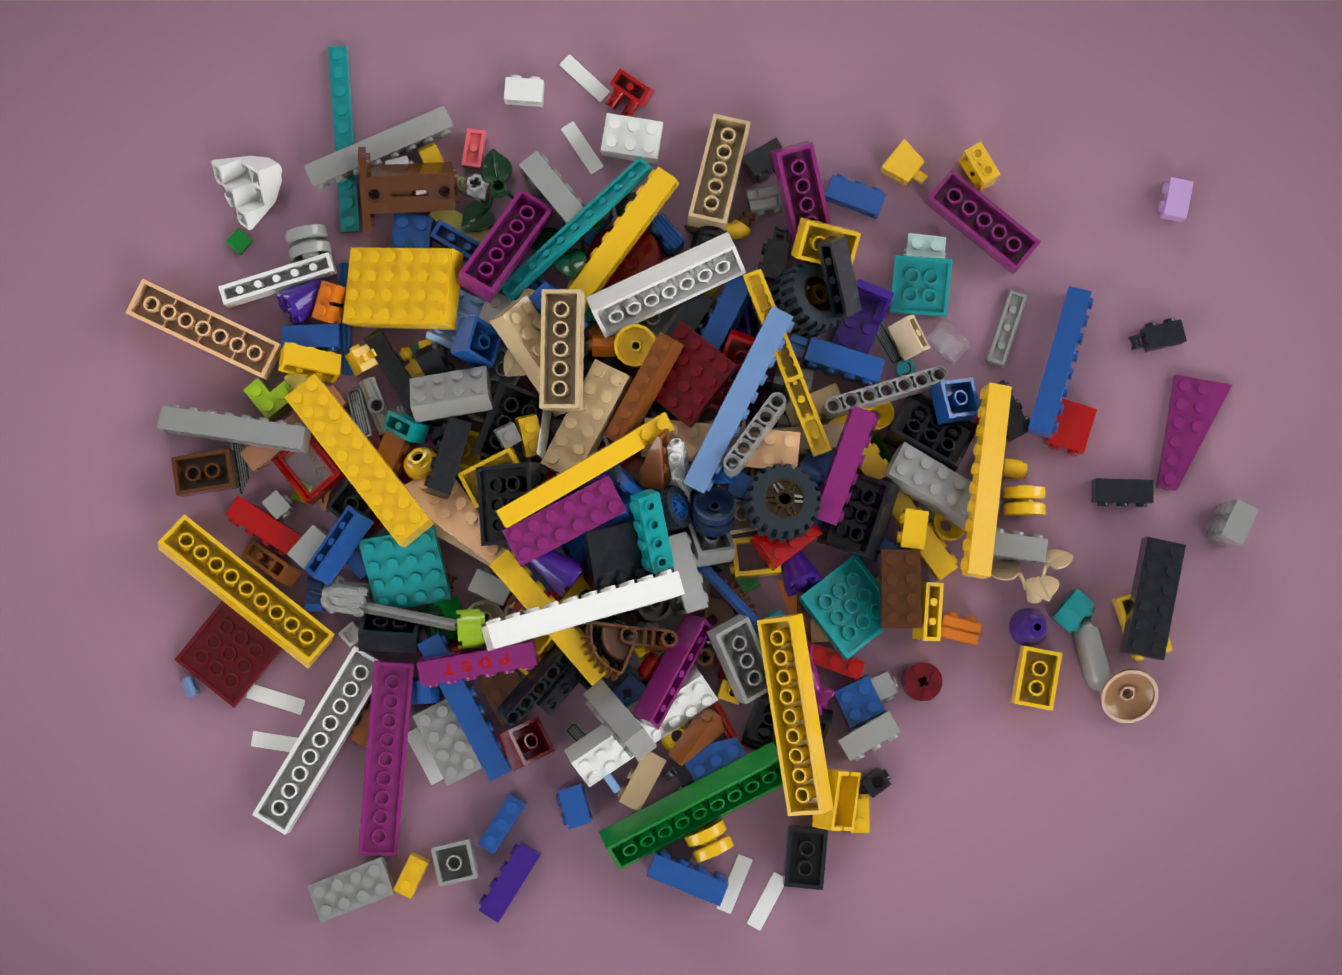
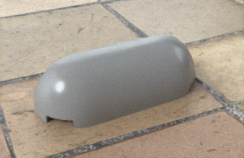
M1089 616L1081 620L1082 626L1076 632L1073 631V641L1085 682L1093 690L1101 692L1103 685L1111 677V672L1098 627H1094L1093 618Z

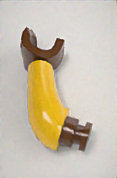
M743 211V217L740 216L738 220L734 219L733 222L727 223L726 231L733 240L742 239L751 232L749 227L752 224L750 222L754 221L755 218L746 211ZM688 224L684 225L685 230L689 234L695 235L698 227L695 228Z

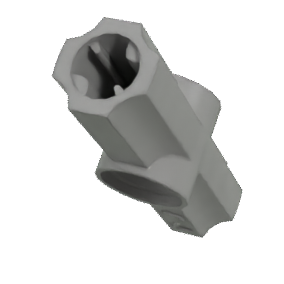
M478 174L468 177L466 194L473 196L474 200L478 202L488 201L490 183L484 182L481 175Z
M370 377L362 380L359 384L380 436H383L385 431H387L382 428L388 412L387 404L383 399L376 378ZM376 402L382 403V408L379 411L373 410V405Z

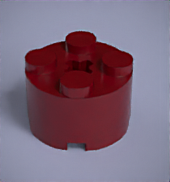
M915 662L907 666L901 676L902 688L906 695L912 699L929 701L939 694L942 688V675L930 663ZM924 676V681H926L925 685L921 684V686H919L920 682H918L917 680L918 678H923Z

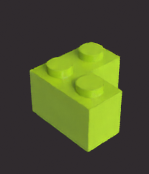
M259 378L243 389L267 419H270L271 422L291 407L284 397L294 389L286 380L272 391Z

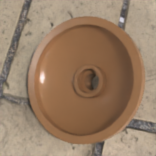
M1124 669L1118 671L1102 687L1100 694L1101 706L1105 713L1114 721L1120 723L1140 721L1147 717L1155 708L1159 697L1158 686L1155 680L1143 670Z

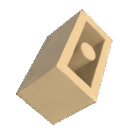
M914 314L904 317L887 327L890 331L889 335L895 341L898 353L904 361L913 359L931 349Z

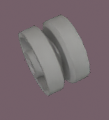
M311 224L287 231L285 233L286 242L292 246L288 250L290 260L298 262L327 252L331 254V245L328 241H325L329 236L327 227L322 224Z

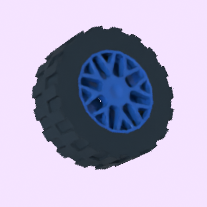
M676 486L660 490L659 493L667 530L671 532L688 527L692 519V509L685 492Z

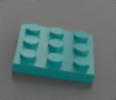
M894 255L891 292L894 293V296L890 303L889 312L947 317L953 259Z

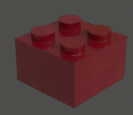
M538 716L497 736L514 771L555 751Z

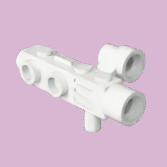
M674 438L670 440L667 446L671 472L668 485L676 486L683 490L691 504L692 487L682 483L691 464H688V451H686L685 442H682L679 438Z

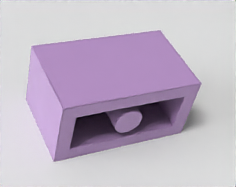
M1171 177L1164 182L1162 187L1164 197L1158 206L1159 218L1183 222L1187 219L1193 181Z

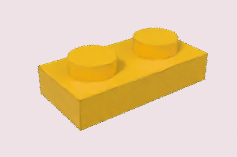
M858 793L854 831H849L850 833H870L869 793Z

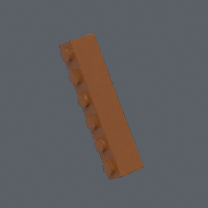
M662 332L658 334L603 435L616 441L641 425L684 347L683 344Z

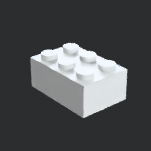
M607 113L601 145V156L632 161L641 156L647 163L657 164L663 122Z

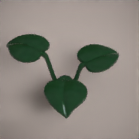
M495 149L489 151L481 166L483 180L491 184L492 194H490L489 204L486 208L484 203L474 201L465 207L461 227L464 230L470 232L487 230L495 219L494 214L489 211L494 198H503L506 195L512 200L514 198L510 191L507 190L505 183L512 174V165L506 157ZM531 194L532 196H534V197H536L537 199L541 200L542 202L546 203V202H545L541 197H539L538 195Z
M609 211L588 232L600 228L612 213ZM552 227L544 228L531 248L538 251L558 230ZM584 235L581 237V250L574 248L569 252L566 251L565 255L560 256L555 262L557 270L571 279H575L578 271L587 260L584 250Z

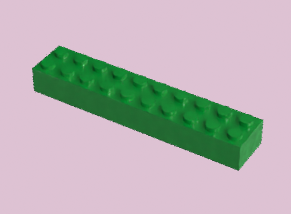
M774 742L764 745L756 751L599 831L603 843L618 869L621 870L783 786L777 748Z

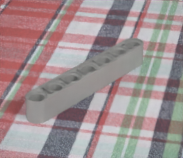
M935 366L830 397L822 406L821 414L826 419L848 415L851 406L847 405L845 400H850L853 406L868 409L928 391L936 383L947 379V370L942 366ZM933 374H937L940 380H937ZM916 379L921 380L923 385H919ZM898 384L903 385L906 390H901ZM881 389L886 390L888 396L883 395ZM863 395H868L871 401L865 400ZM828 405H832L835 411H830Z

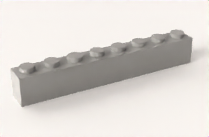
M441 106L306 164L304 168L314 190L319 189V191H323L334 182L341 183L347 180V177L350 175H359L358 147H366V153H370L371 165H382L383 161L398 158L399 154L404 152L411 153L422 144L426 146L434 142V139L438 137L445 138L450 136L451 132L454 131V126L445 107Z
M170 404V407L162 406L157 428L165 433L304 454L308 453L312 435L311 431L303 423L296 422L295 425H291L283 420L270 422V419L259 417V420L252 419L253 417L248 415L236 417L229 412L217 414L216 411L209 409L202 412L194 407L182 409L181 406Z

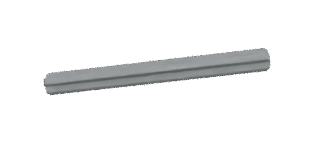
M366 602L364 608H361L366 614L455 631L457 628L456 619Z

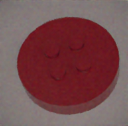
M614 226L605 229L593 240L587 252L586 264L591 259L592 251L596 247L599 248L602 244L603 236L607 232H611ZM647 229L602 290L663 262L661 247Z

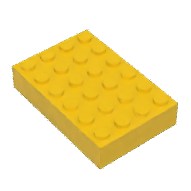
M351 248L342 323L362 328L456 330L460 292L458 277L462 269L463 253L453 248Z

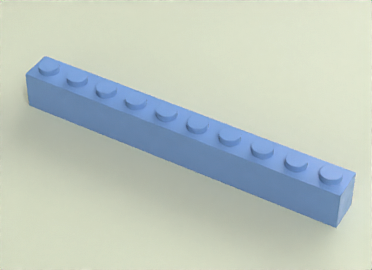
M774 306L771 307L682 483L702 493L705 490L710 491L714 483L711 479L714 473H719L723 465L720 462L723 455L726 456L731 450L732 446L729 443L732 437L736 439L741 430L738 427L740 421L746 420L750 412L747 408L750 402L754 404L759 394L756 392L758 386H763L768 375L765 374L767 368H772L777 359L774 357L776 350L781 351L786 341L783 337L786 332L790 333L794 325L792 315Z

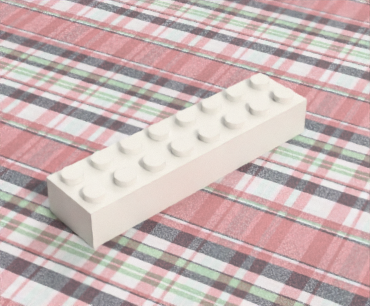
M726 232L588 296L586 299L604 337L607 338L630 324H637L741 276L746 271L729 233Z
M694 664L659 730L642 723L640 724L656 743L718 701V698ZM639 700L627 707L631 714ZM603 724L564 750L573 767L589 787L635 757H629Z

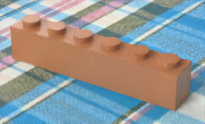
M327 385L343 408L348 407V402L337 387ZM294 410L289 413L290 416L283 420L291 425H295L296 422L304 424ZM244 445L243 451L240 454L251 470L258 473L273 462L271 459L277 457L284 450Z

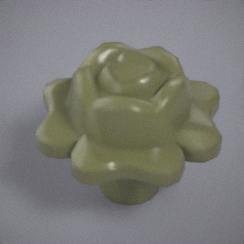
M464 175L457 176L458 185L455 186H457L460 194L467 196L468 186L466 183L468 178L466 179Z

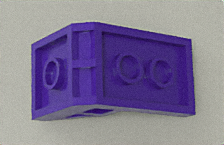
M858 279L856 284L862 310L848 318L841 319L832 343L868 354L894 293Z

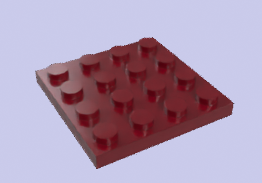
M680 321L669 337L677 340L684 347L655 400L687 427L692 428L739 366L683 321Z
M221 601L174 660L229 705L236 708L282 651V648L225 602Z

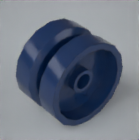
M714 486L711 487L709 492L706 490L704 493L697 492L694 497L692 524L699 533L709 537L723 536L728 533L734 524L736 511L734 496L728 490Z

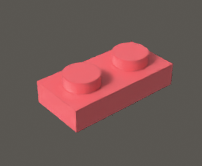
M467 128L461 163L462 167L481 169L487 135L486 131Z

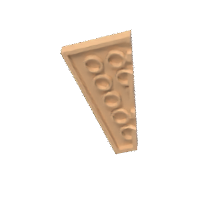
M426 478L421 480L414 479L405 485L438 527L452 535L461 544L467 546L487 563L490 564L506 551L502 545L481 546L479 512L475 509L472 501L456 478L448 500L427 494V487L424 486Z

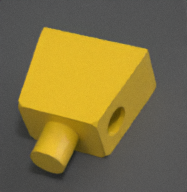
M903 139L880 169L881 173L906 186L912 179L922 185L928 177L920 170L925 161L905 139Z

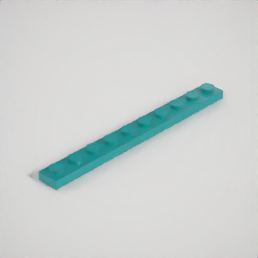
M347 45L328 47L335 152L355 144ZM353 174L348 176L344 182L337 183L341 233L361 232L357 176Z
M639 156L508 278L501 290L513 301L641 183L653 168Z

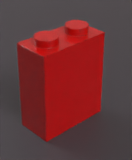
M1062 398L1061 404H1064L1062 415L1057 416L1056 422H1059L1057 433H1053L1051 439L1045 437L1044 444H1047L1050 449L1057 451L1063 449L1067 450L1066 453L1069 455L1078 456V454L1081 455L1085 452L1097 409Z

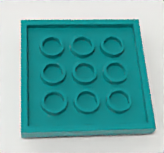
M435 525L405 548L401 547L390 533L364 537L360 541L359 546L375 604L402 609L436 603L445 599L452 600L453 596Z
M856 555L850 557L798 598L844 660L849 659L886 629L880 628L879 583Z

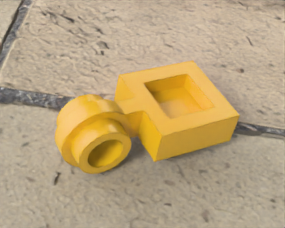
M408 346L406 348L402 347L399 354L405 362L407 360L410 361L405 366V369L411 377L425 376L416 359L413 360L414 353Z

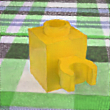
M357 344L349 349L350 353L345 355L355 376L378 365L375 359L377 355L374 349L370 350L368 344L363 346Z

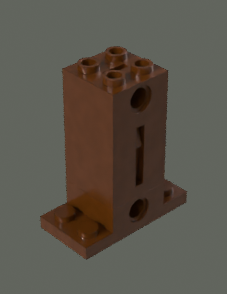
M358 147L364 233H371V226H375V214L455 210V204H459L457 186H454L458 185L456 168L452 167V162L371 165L370 153H366V147Z

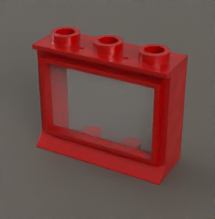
M313 434L311 435L307 454L283 451L277 457L271 459L302 500L311 505H314L346 477Z

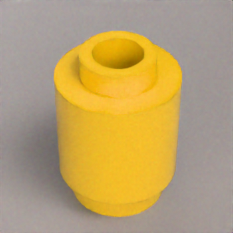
M1004 458L1002 477L1019 480L1020 478H1025L1028 464L1023 463L1022 460Z

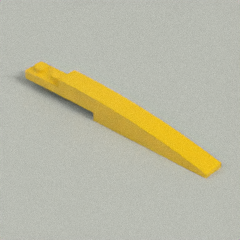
M760 268L743 275V279L762 326L771 307H776ZM785 333L783 339L786 341L781 351L777 349L774 357L777 358L775 363L814 458L832 451V448L787 333Z
M663 412L498 509L496 513L504 527L508 528L642 450L645 446L654 442L656 437L665 428L670 432L674 430V427L666 413Z

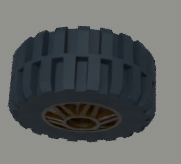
M809 261L799 262L779 274L772 288V294H774L772 298L776 308L793 316L792 322H794V325L791 329L793 334L801 335L805 338L817 337L840 323L842 318H833L821 264Z
M780 463L774 464L772 468L769 466L763 468L762 472H758L750 482L744 495L743 509H746L744 515L746 520H750V527L752 529L756 528L758 530L757 534L761 537L764 534L768 536L767 540L770 541L778 539V542H785L787 539L793 541L798 536L804 535L817 519L819 513L816 510L821 509V502L819 501L821 494L820 491H816L817 483L815 481L811 482V475L808 472L803 474L801 472L802 468L797 466L793 469L791 464L786 463L784 466H781Z

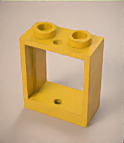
M981 141L965 150L958 160V164L970 184L980 192L992 186L1000 176L999 170Z
M752 537L733 539L736 550L733 563H729L730 574L734 575L735 579L781 575V565L774 571L771 568L739 571L737 545L750 544L749 540Z

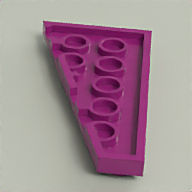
M1174 375L1156 488L1177 491L1230 391L1231 384Z

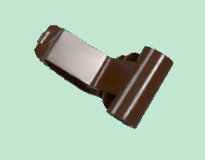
M725 578L724 582L728 585L729 580ZM732 581L729 587L750 609L755 608L754 604L748 605L752 600L751 597L744 598L747 592L743 591L740 594L739 592L742 587L739 585L734 589L735 582ZM709 583L707 592L708 607L704 610L703 618L707 621L711 617L717 618V624L712 626L715 628L737 615L734 608L726 600L711 596L713 586ZM709 637L696 659L699 666L706 671L712 670L716 665V653ZM709 657V661L707 660V663H704L703 658Z
M593 621L586 625L585 635L580 637V640L586 642L581 645L582 648L587 647L588 650L584 652V655H590L591 657L587 662H595L592 668L599 667V674L605 671V678H609L612 675V681H616L618 676L624 673L634 648L662 652L674 647L678 642V636L674 631L668 629L633 627ZM592 627L601 628V640L604 649L611 657L621 661L618 670L608 666L596 652L592 639ZM624 631L629 634L628 641L623 638L622 634Z

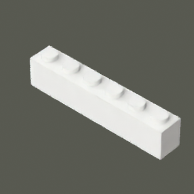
M327 252L218 287L223 304L228 308H232L277 294L281 290L308 281L325 279L338 273L333 256Z

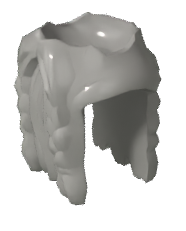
M337 575L331 585L325 584L321 591L322 597L320 600L322 607L330 614L340 612L362 617L365 611L361 608H364V604L371 599L370 595L367 594V592L371 591V587L368 583L345 581L344 578Z

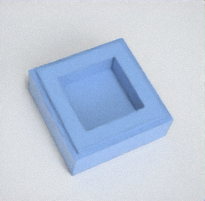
M612 773L604 777L614 794L621 789Z

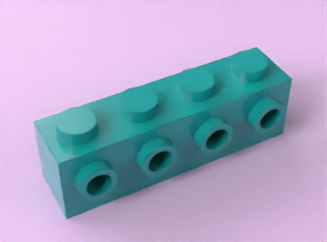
M648 489L630 495L631 502L629 506L635 519L633 525L639 538L637 544L642 553L641 563L643 568L655 574L675 567L660 493L653 489Z

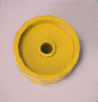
M630 324L622 328L617 334L614 341V351L618 359L625 365L638 369L643 364L657 337L643 325ZM635 343L640 345L638 349H633L635 348Z
M1017 485L1003 488V498L1015 500V502L1003 505V515H1046L1045 504L1033 502V500L1045 498V487Z
M723 819L714 821L684 837L688 847L698 846L692 851L695 863L716 857L734 846L730 835L720 836L727 829Z

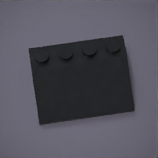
M499 380L492 399V410H488L472 452L488 458L504 450L493 430L509 422H513L516 426L514 418L536 414L541 428L543 410L539 408L540 395ZM520 442L512 445L521 463L531 462L533 456H523Z
M918 393L906 398L883 441L896 449L906 442L956 472L978 425L969 420L938 425L932 400Z
M538 462L476 467L481 546L508 544L502 533V530L506 528L496 511L541 484L540 463Z
M858 474L855 485H851L849 489L851 493L848 504L844 503L842 510L845 511L842 522H838L836 526L823 521L820 529L822 534L818 536L816 542L876 561L900 487L891 482Z
M634 518L585 532L583 579L592 591H598L612 585H618L653 574L646 571L642 566L641 559L643 557L637 544L639 538L633 525Z
M768 692L755 699L741 739L742 745L756 750L771 742H774L777 748ZM822 708V715H819L824 743L832 723L833 711Z

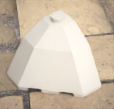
M258 156L212 160L215 179L219 185L224 186L227 192L224 195L231 207L235 206L239 223L248 230L253 229L276 202L282 183V168L280 164L271 158Z

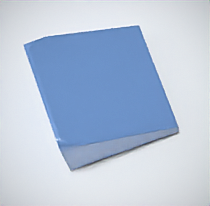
M188 676L181 680L180 683L187 699L200 694L194 676Z

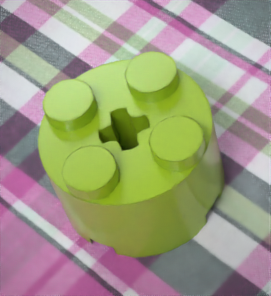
M480 609L456 610V614H460V618H457L458 642L462 641V645H458V649L482 648V644H486L481 625L485 624V613L480 612Z

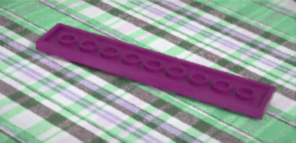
M374 661L358 855L397 856L414 663Z

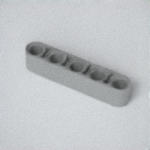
M775 392L768 397L725 456L723 470L727 476L734 477L741 472L783 414L786 398L782 393ZM774 401H779L782 403V405L776 407L773 406L772 403ZM767 416L771 420L768 422H763L761 418ZM756 431L760 435L758 437H751L749 434ZM740 447H746L748 451L746 453H741L738 451V449ZM734 462L737 464V467L731 469L727 464Z

